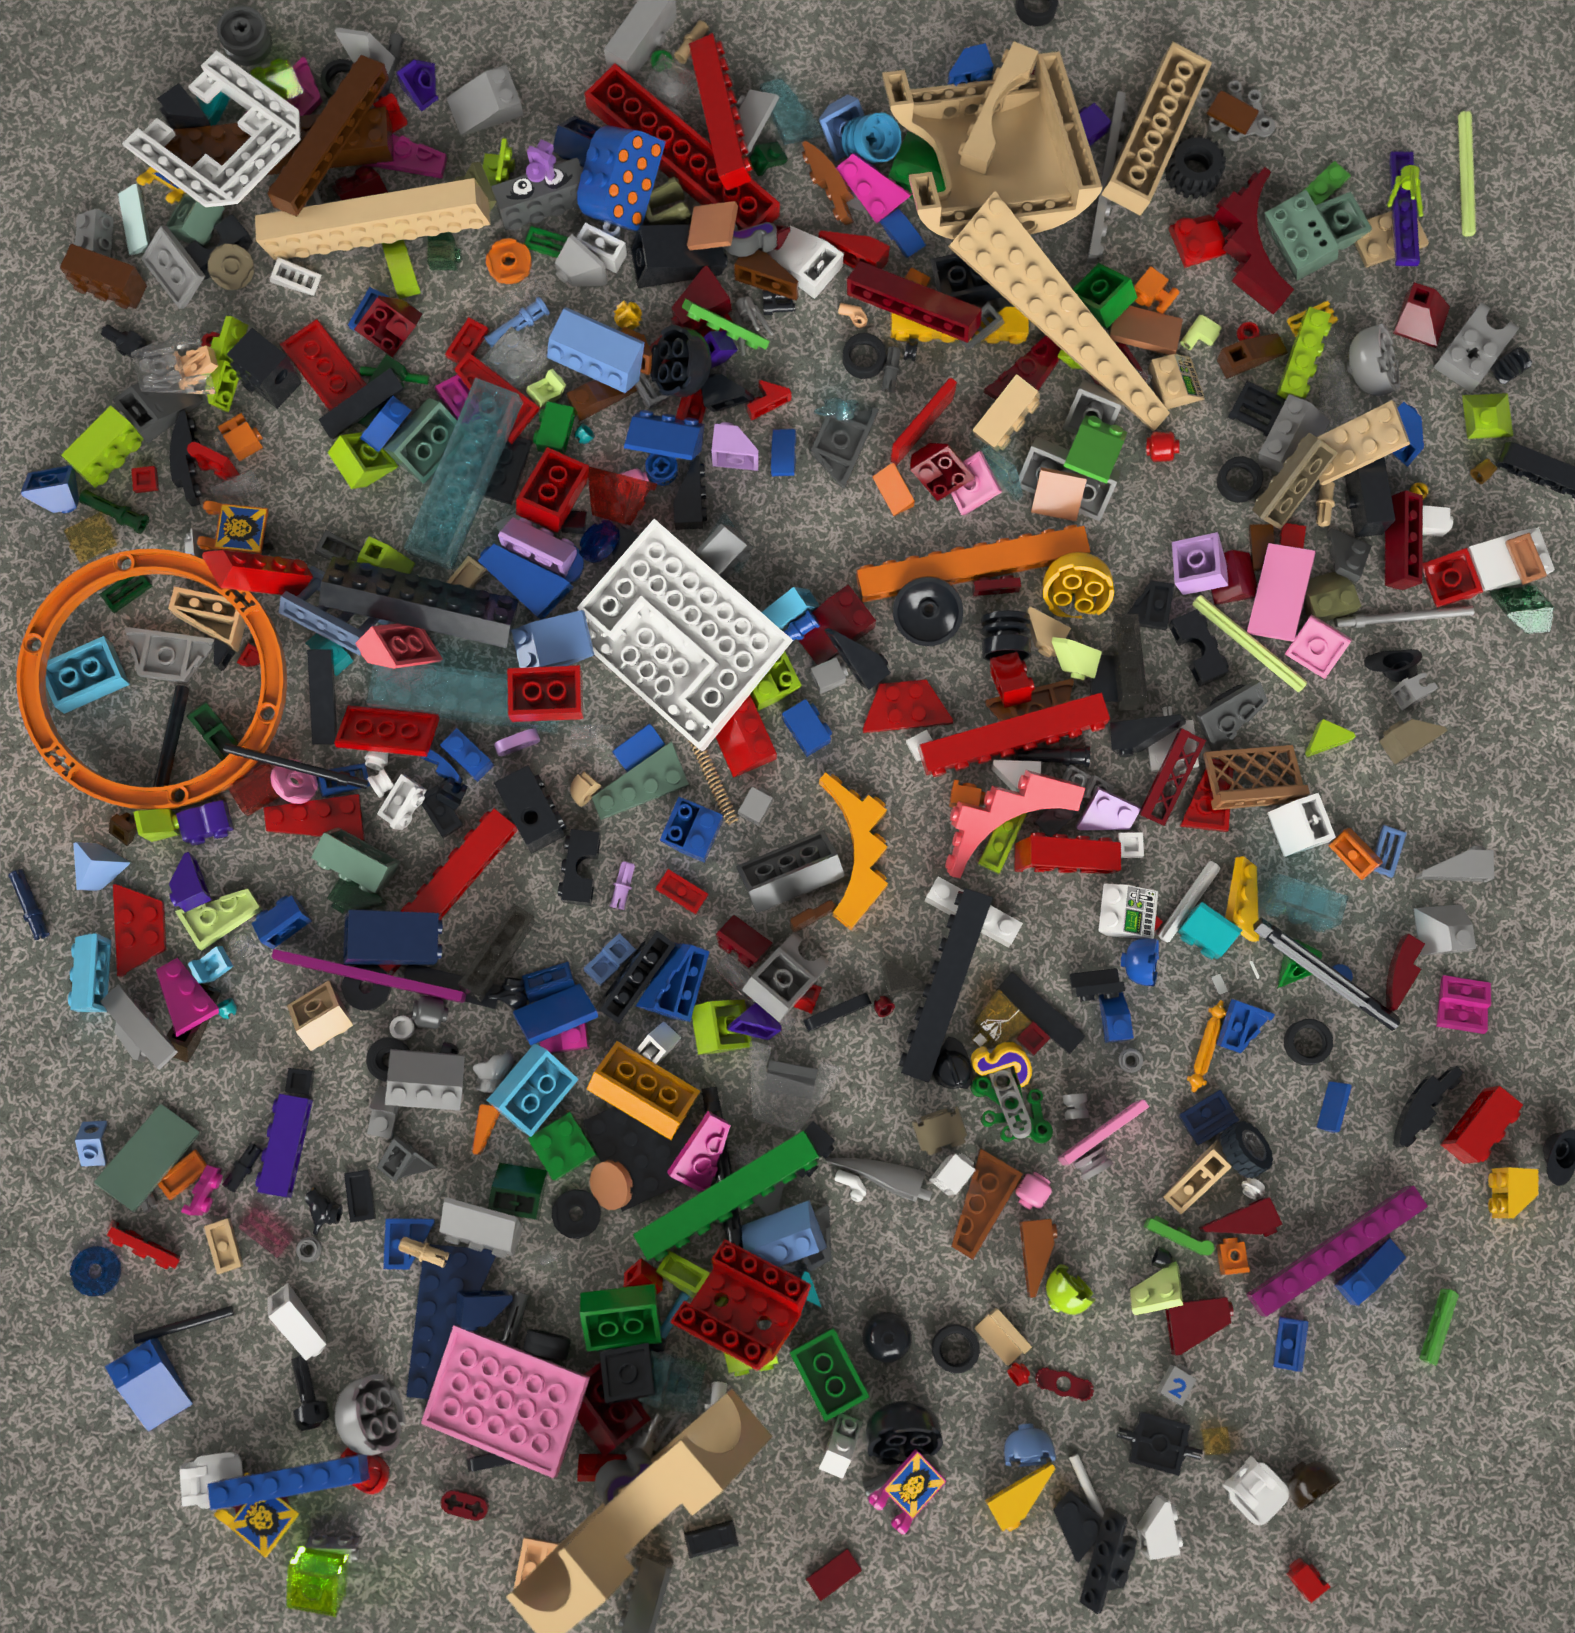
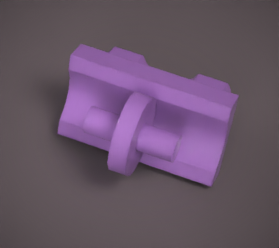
M540 140L536 148L530 145L527 150L530 164L526 168V175L532 182H540L545 177L552 181L555 177L553 166L556 162V157L552 154L554 147L544 140Z

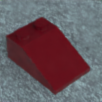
M848 584L812 612L821 626L813 628L804 635L805 638L798 641L816 665H819L839 654L824 630L826 628H830L856 642L875 628L876 619Z

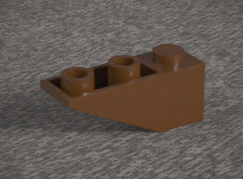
M1274 333L1241 340L1223 348L1217 358V362L1226 379H1229L1283 356L1288 351L1279 334Z

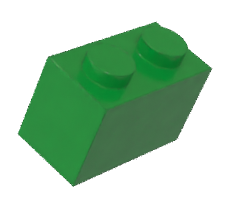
M547 401L545 409L542 408L540 411V428L535 430L533 443L536 444L537 451L544 453L548 447L565 455L576 416L574 407Z

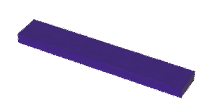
M1414 152L1390 153L1391 193L1395 185L1396 176L1401 175V169L1407 165H1414ZM1400 185L1392 203L1395 266H1418L1420 254L1416 198L1412 200L1410 190H1405Z

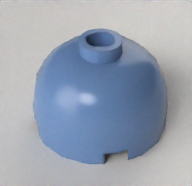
M1033 1424L1019 1425V1430L1012 1432L1006 1439L1004 1458L1005 1465L1012 1467L1011 1461H1020L1023 1464L1018 1467L1047 1464L1046 1458L1049 1457L1052 1462L1056 1459L1052 1439L1043 1430L1034 1428Z

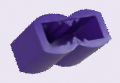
M223 800L176 813L182 839L186 843H191L192 846L205 843V838L214 836V839L226 837L228 832L234 830L228 804Z

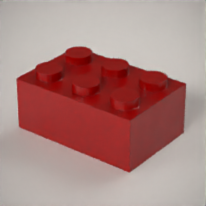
M547 447L517 497L516 515L558 533L588 481L589 465Z
M580 665L507 668L508 716L511 722L584 719L583 677Z
M1501 1086L1484 1088L1440 1145L1463 1164L1484 1162L1492 1152L1490 1150L1495 1142H1500L1506 1135L1505 1129L1509 1123L1513 1124L1520 1117L1521 1112L1519 1110L1523 1104Z

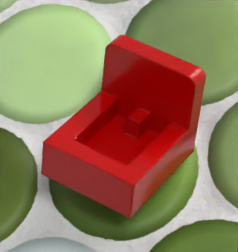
M393 93L379 98L373 104L374 108L386 107L392 122V134L408 124Z

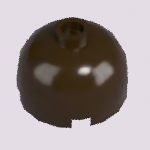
M1302 1461L1292 1468L1294 1474L1288 1483L1289 1495L1299 1510H1303L1316 1502L1323 1494L1331 1491L1340 1483V1480L1334 1471L1322 1462L1314 1461L1306 1465Z

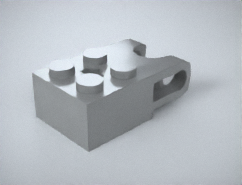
M1483 302L1479 304L1433 367L1470 393L1482 381L1519 329L1512 322H1509L1503 329L1492 328L1486 319L1490 307Z
M795 932L761 965L742 989L743 992L778 1022L781 1021L831 964L824 956H820L815 961L804 959L798 950L803 939Z

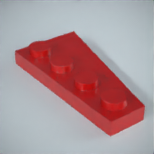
M359 794L312 800L302 804L291 803L264 807L267 832L322 837L324 832L339 827L365 841Z

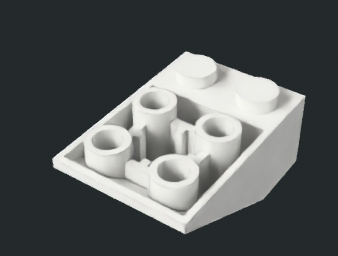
M789 226L791 231L779 250H772L767 253L799 281V288L815 299L843 267L844 254L827 241Z

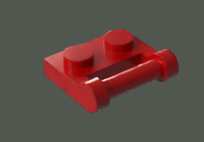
M191 442L187 446L188 453L196 458L201 470L208 471L211 469L215 471V476L224 481L228 478L235 481L239 473L228 457L197 442Z

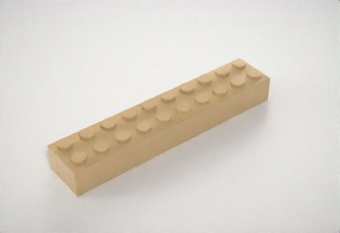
M475 178L303 207L297 217L284 211L255 215L256 241L276 261L278 257L284 260L295 257L306 258L313 254H329L331 251L337 250L348 251L355 247H371L379 243L390 244L397 240H414L420 236H437L439 233H456L462 229H480L483 226L491 225L488 197Z

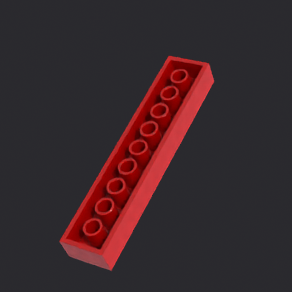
M612 65L584 93L586 107L606 125L642 131L665 141L658 169L669 178L675 177L678 179L682 189L700 205L735 201L738 205L735 221L738 230L766 222L773 223L780 216V202L753 179L748 183L727 191L718 177L711 144L618 65Z

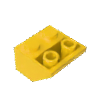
M1492 1168V1173L1488 1177L1489 1187L1492 1188V1198L1489 1199L1488 1209L1492 1213V1218H1515L1539 1195L1538 1169Z

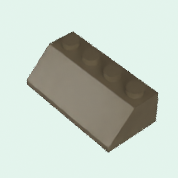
M1309 432L1307 436L1299 441L1298 448L1293 455L1285 460L1283 468L1278 475L1271 479L1269 487L1264 494L1256 499L1252 511L1266 522L1281 530L1338 452Z

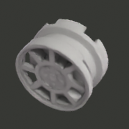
M1103 1146L1091 1152L1087 1157L1073 1163L1076 1169H1080L1082 1173L1080 1176L1083 1181L1113 1165L1111 1159L1106 1157V1150Z

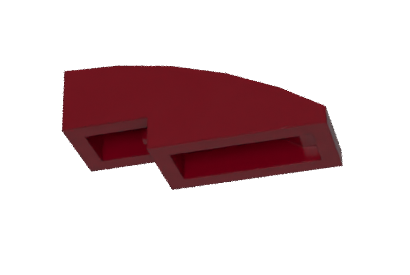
M1409 933L1401 937L1389 967L1386 985V1008L1390 1011H1395L1399 1008L1422 970L1414 965V962L1425 943Z

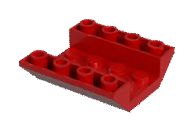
M724 1239L711 1259L713 1270L691 1303L684 1300L670 1322L758 1371L774 1360L801 1316L811 1284ZM720 1297H726L729 1300L727 1305L723 1307L715 1305V1302ZM763 1320H768L772 1323L770 1328L766 1330L759 1329L758 1324Z

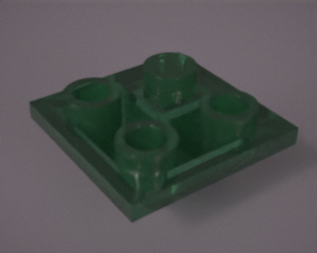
M1524 585L1518 588L1504 587L1499 590L1490 591L1491 597L1506 616L1527 634L1551 632L1554 606L1536 585Z

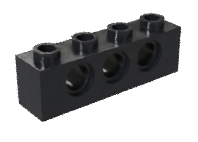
M651 929L595 1008L620 1024L676 944L657 930Z

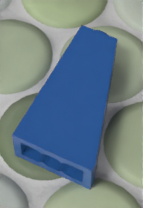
M495 544L491 547H486L481 552V558L478 560L540 620H543L574 588L566 579Z

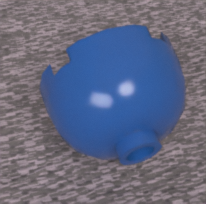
M1140 938L1128 946L1127 953L1122 952L1121 967L1126 968L1127 976L1134 983L1143 986H1155L1158 973L1156 968L1157 959L1159 960V941L1154 938Z

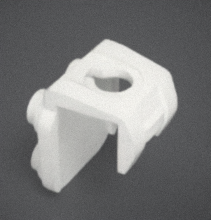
M234 1452L202 1455L197 1457L194 1462L182 1464L179 1469L182 1506L198 1505L203 1509L210 1508L207 1484L218 1480L243 1476V1465L240 1456Z
M1252 1456L1223 1484L1224 1488L1229 1492L1230 1501L1255 1525L1267 1523L1284 1506L1289 1498V1489L1286 1484L1266 1464L1257 1462Z

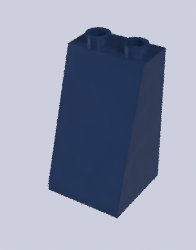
M349 910L345 915L343 965H434L437 963V959L442 957V944H438V934H442L443 921L439 920V913Z

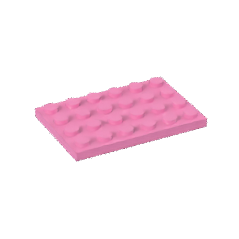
M454 1325L421 1424L551 1478H557L590 1377L474 1331L464 1330L459 1325Z

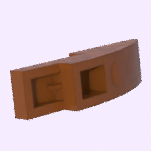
M807 141L802 142L805 150L802 152L803 158L807 164H810L812 169L809 172L814 184H818L822 189L825 188L828 199L830 201L833 200L835 208L832 211L836 220L841 221L845 226L854 223L847 204L848 201L854 199L851 188L843 179L836 166L823 152Z

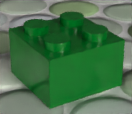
M1098 263L1073 288L1074 292L1100 325L1106 329L1138 298L1131 278L1101 263Z
M571 1112L527 1138L553 1181H558L597 1156L595 1149Z

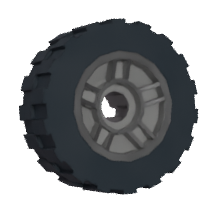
M1239 1121L1221 1135L1223 1153L1228 1162L1240 1175L1253 1179L1272 1167L1273 1157L1270 1145L1263 1134L1251 1123Z

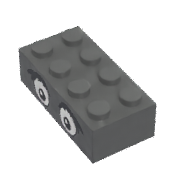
M578 158L554 165L555 177L552 181L545 177L540 182H532L528 179L527 175H523L491 186L505 231L509 229L518 230L524 224L530 222L539 223L545 217L551 215L560 216L566 210L572 208L580 209L577 201V191L583 171Z

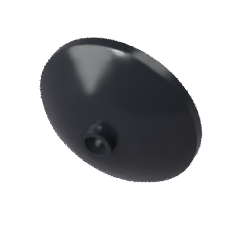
M932 576L919 577L905 584L897 594L893 605V618L899 632L910 642L920 646H936L951 639L960 628L963 619V603L957 590L947 581ZM926 605H932L933 610L931 612L926 611Z

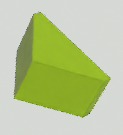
M1322 719L1315 728L1305 755L1309 757L1352 741L1356 736L1354 732Z

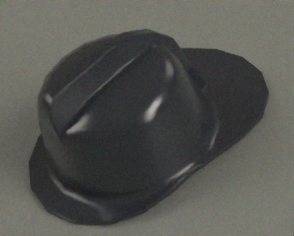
M1415 649L1385 650L1368 655L1364 660V665L1372 671L1383 672L1384 676L1393 682H1401L1407 677L1411 679L1418 675L1417 664L1422 659V653Z
M948 1036L940 1049L933 1075L938 1085L949 1089H968L973 1080V1070L963 1044L956 1038Z
M1574 1129L1550 1135L1543 1145L1544 1159L1547 1163L1546 1172L1549 1180L1554 1185H1565L1569 1182L1575 1171Z

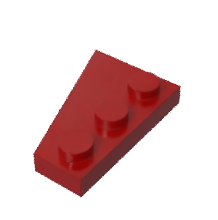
M1212 759L1213 765L1222 770L1225 763L1218 759ZM1228 766L1224 773L1233 779L1234 769ZM1206 768L1179 827L1228 832L1230 809H1212L1211 801L1214 797ZM1219 778L1217 781L1220 791L1229 790L1231 787L1222 778Z
M115 1220L111 1221L106 1236L110 1237L109 1241L119 1247H123L125 1244L133 1248L132 1253L142 1258L149 1256L155 1259L154 1263L164 1269H168L169 1266L174 1269L180 1261L179 1255L151 1240H148L146 1243L139 1233L128 1229L124 1232L117 1228L120 1223Z

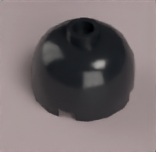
M881 1312L873 1315L866 1322L863 1329V1344L866 1351L874 1359L883 1363H893L902 1359L909 1351L912 1343V1332L909 1324L902 1316L893 1312Z

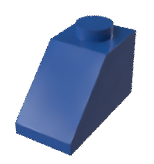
M392 396L360 438L379 452L411 412V409Z
M1123 992L1118 993L1119 997L1104 999V994L1099 995L1105 1043L1128 1041L1134 1038L1131 1015Z

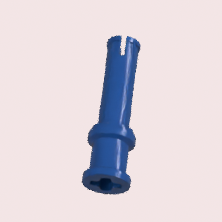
M809 609L797 621H791L788 625L789 628L783 631L793 641L796 639L802 640L805 638L804 635L815 627L819 628L821 626Z

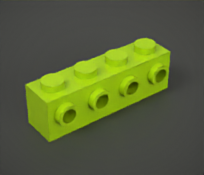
M1309 307L1303 315L1276 395L1287 399L1289 394L1300 399H1306L1310 389V385H1307L1309 377L1313 378L1317 369V364H1314L1316 356H1321L1325 345L1321 343L1323 336L1328 335L1332 323L1328 322L1330 313Z

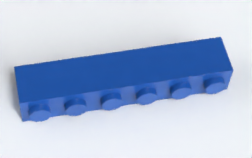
M358 1454L218 1480L207 1484L210 1510L362 1483L369 1480L370 1477L367 1455Z

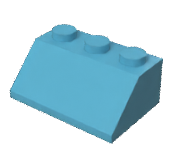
M99 934L75 937V943H73L71 948L74 965L70 970V981L72 982V992H69L68 1004L71 1006L70 1010L76 1012H107L100 1001L108 994L111 939Z

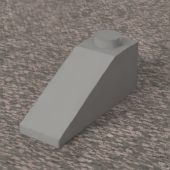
M1472 846L1469 850L1416 874V879L1488 882L1494 879V850H1485L1484 846Z

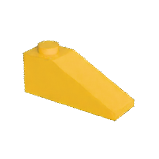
M1051 1462L1041 1466L985 1500L1002 1531L1007 1529L1009 1532L1021 1525L1020 1521L1026 1517L1055 1470Z

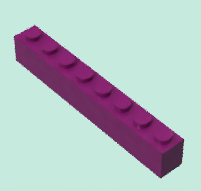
M1414 1185L1405 1186L1248 1292L1246 1296L1258 1314L1267 1317L1426 1209L1428 1205Z

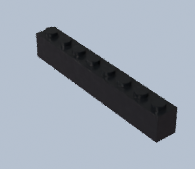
M966 887L963 892L958 891L954 905L958 906L956 914H950L946 928L950 929L948 937H942L938 951L942 952L939 961L934 960L930 974L934 975L932 984L926 983L922 997L926 998L924 1007L919 1006L914 1018V1020L918 1021L916 1030H910L906 1043L910 1044L908 1053H902L898 1065L903 1067L902 1074L929 1083L990 908L992 896Z

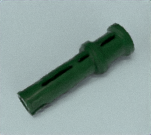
M87 489L83 490L79 496L80 503L116 519V522L121 526L127 525L133 528L138 534L143 533L149 523L148 515L134 512L127 505H117Z

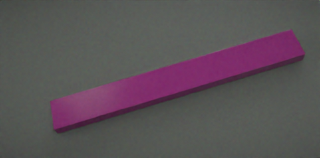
M273 949L271 956L272 959L278 962L459 1003H465L467 995L458 990Z

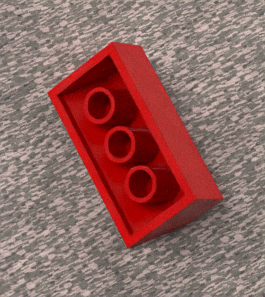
M228 550L207 551L202 554L204 561L220 588L282 595L287 591L298 596L313 578L307 564L300 559L294 560L279 556L272 557Z
M749 695L715 737L733 778L777 759L775 748L751 695Z

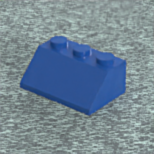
M640 410V413L637 412L632 416L624 443L625 449L693 460L701 452L705 424L698 423L699 420L694 418L679 420L676 419L675 415L671 414L656 416L653 415L654 412L648 410Z

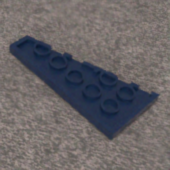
M429 1244L431 1247L449 1252L448 1260H445L446 1265L444 1268L425 1260L422 1261L406 1397L429 1399L454 1325H459L455 1321L457 1291L482 1289L496 1259V1256L491 1254L492 1250L483 1249L482 1251H476L469 1247Z

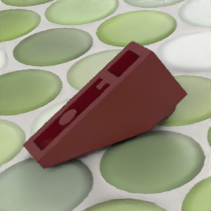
M1264 1197L1200 1226L1199 1230L1200 1232L1263 1234L1264 1237L1278 1232L1277 1227L1283 1224L1271 1198Z

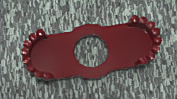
M1043 1367L1038 1370L1035 1376V1383L1040 1389L1053 1391L1062 1397L1070 1396L1083 1402L1088 1399L1090 1400L1094 1393V1386L1088 1379L1084 1380L1075 1377L1067 1371L1058 1372L1048 1367ZM1062 1376L1069 1378L1071 1386L1067 1391H1060L1057 1388L1056 1382L1058 1378Z

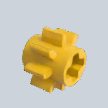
M622 301L616 306L614 320L620 328L629 327L633 330L640 325L642 311L636 303L629 302L627 304L625 301Z

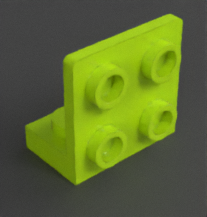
M502 138L500 155L484 154L483 169L491 186L511 180L509 179L510 172L514 173L515 159L512 158V147H509L507 138Z

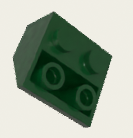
M499 1163L492 1183L487 1209L511 1216L539 1220L548 1174L547 1170Z

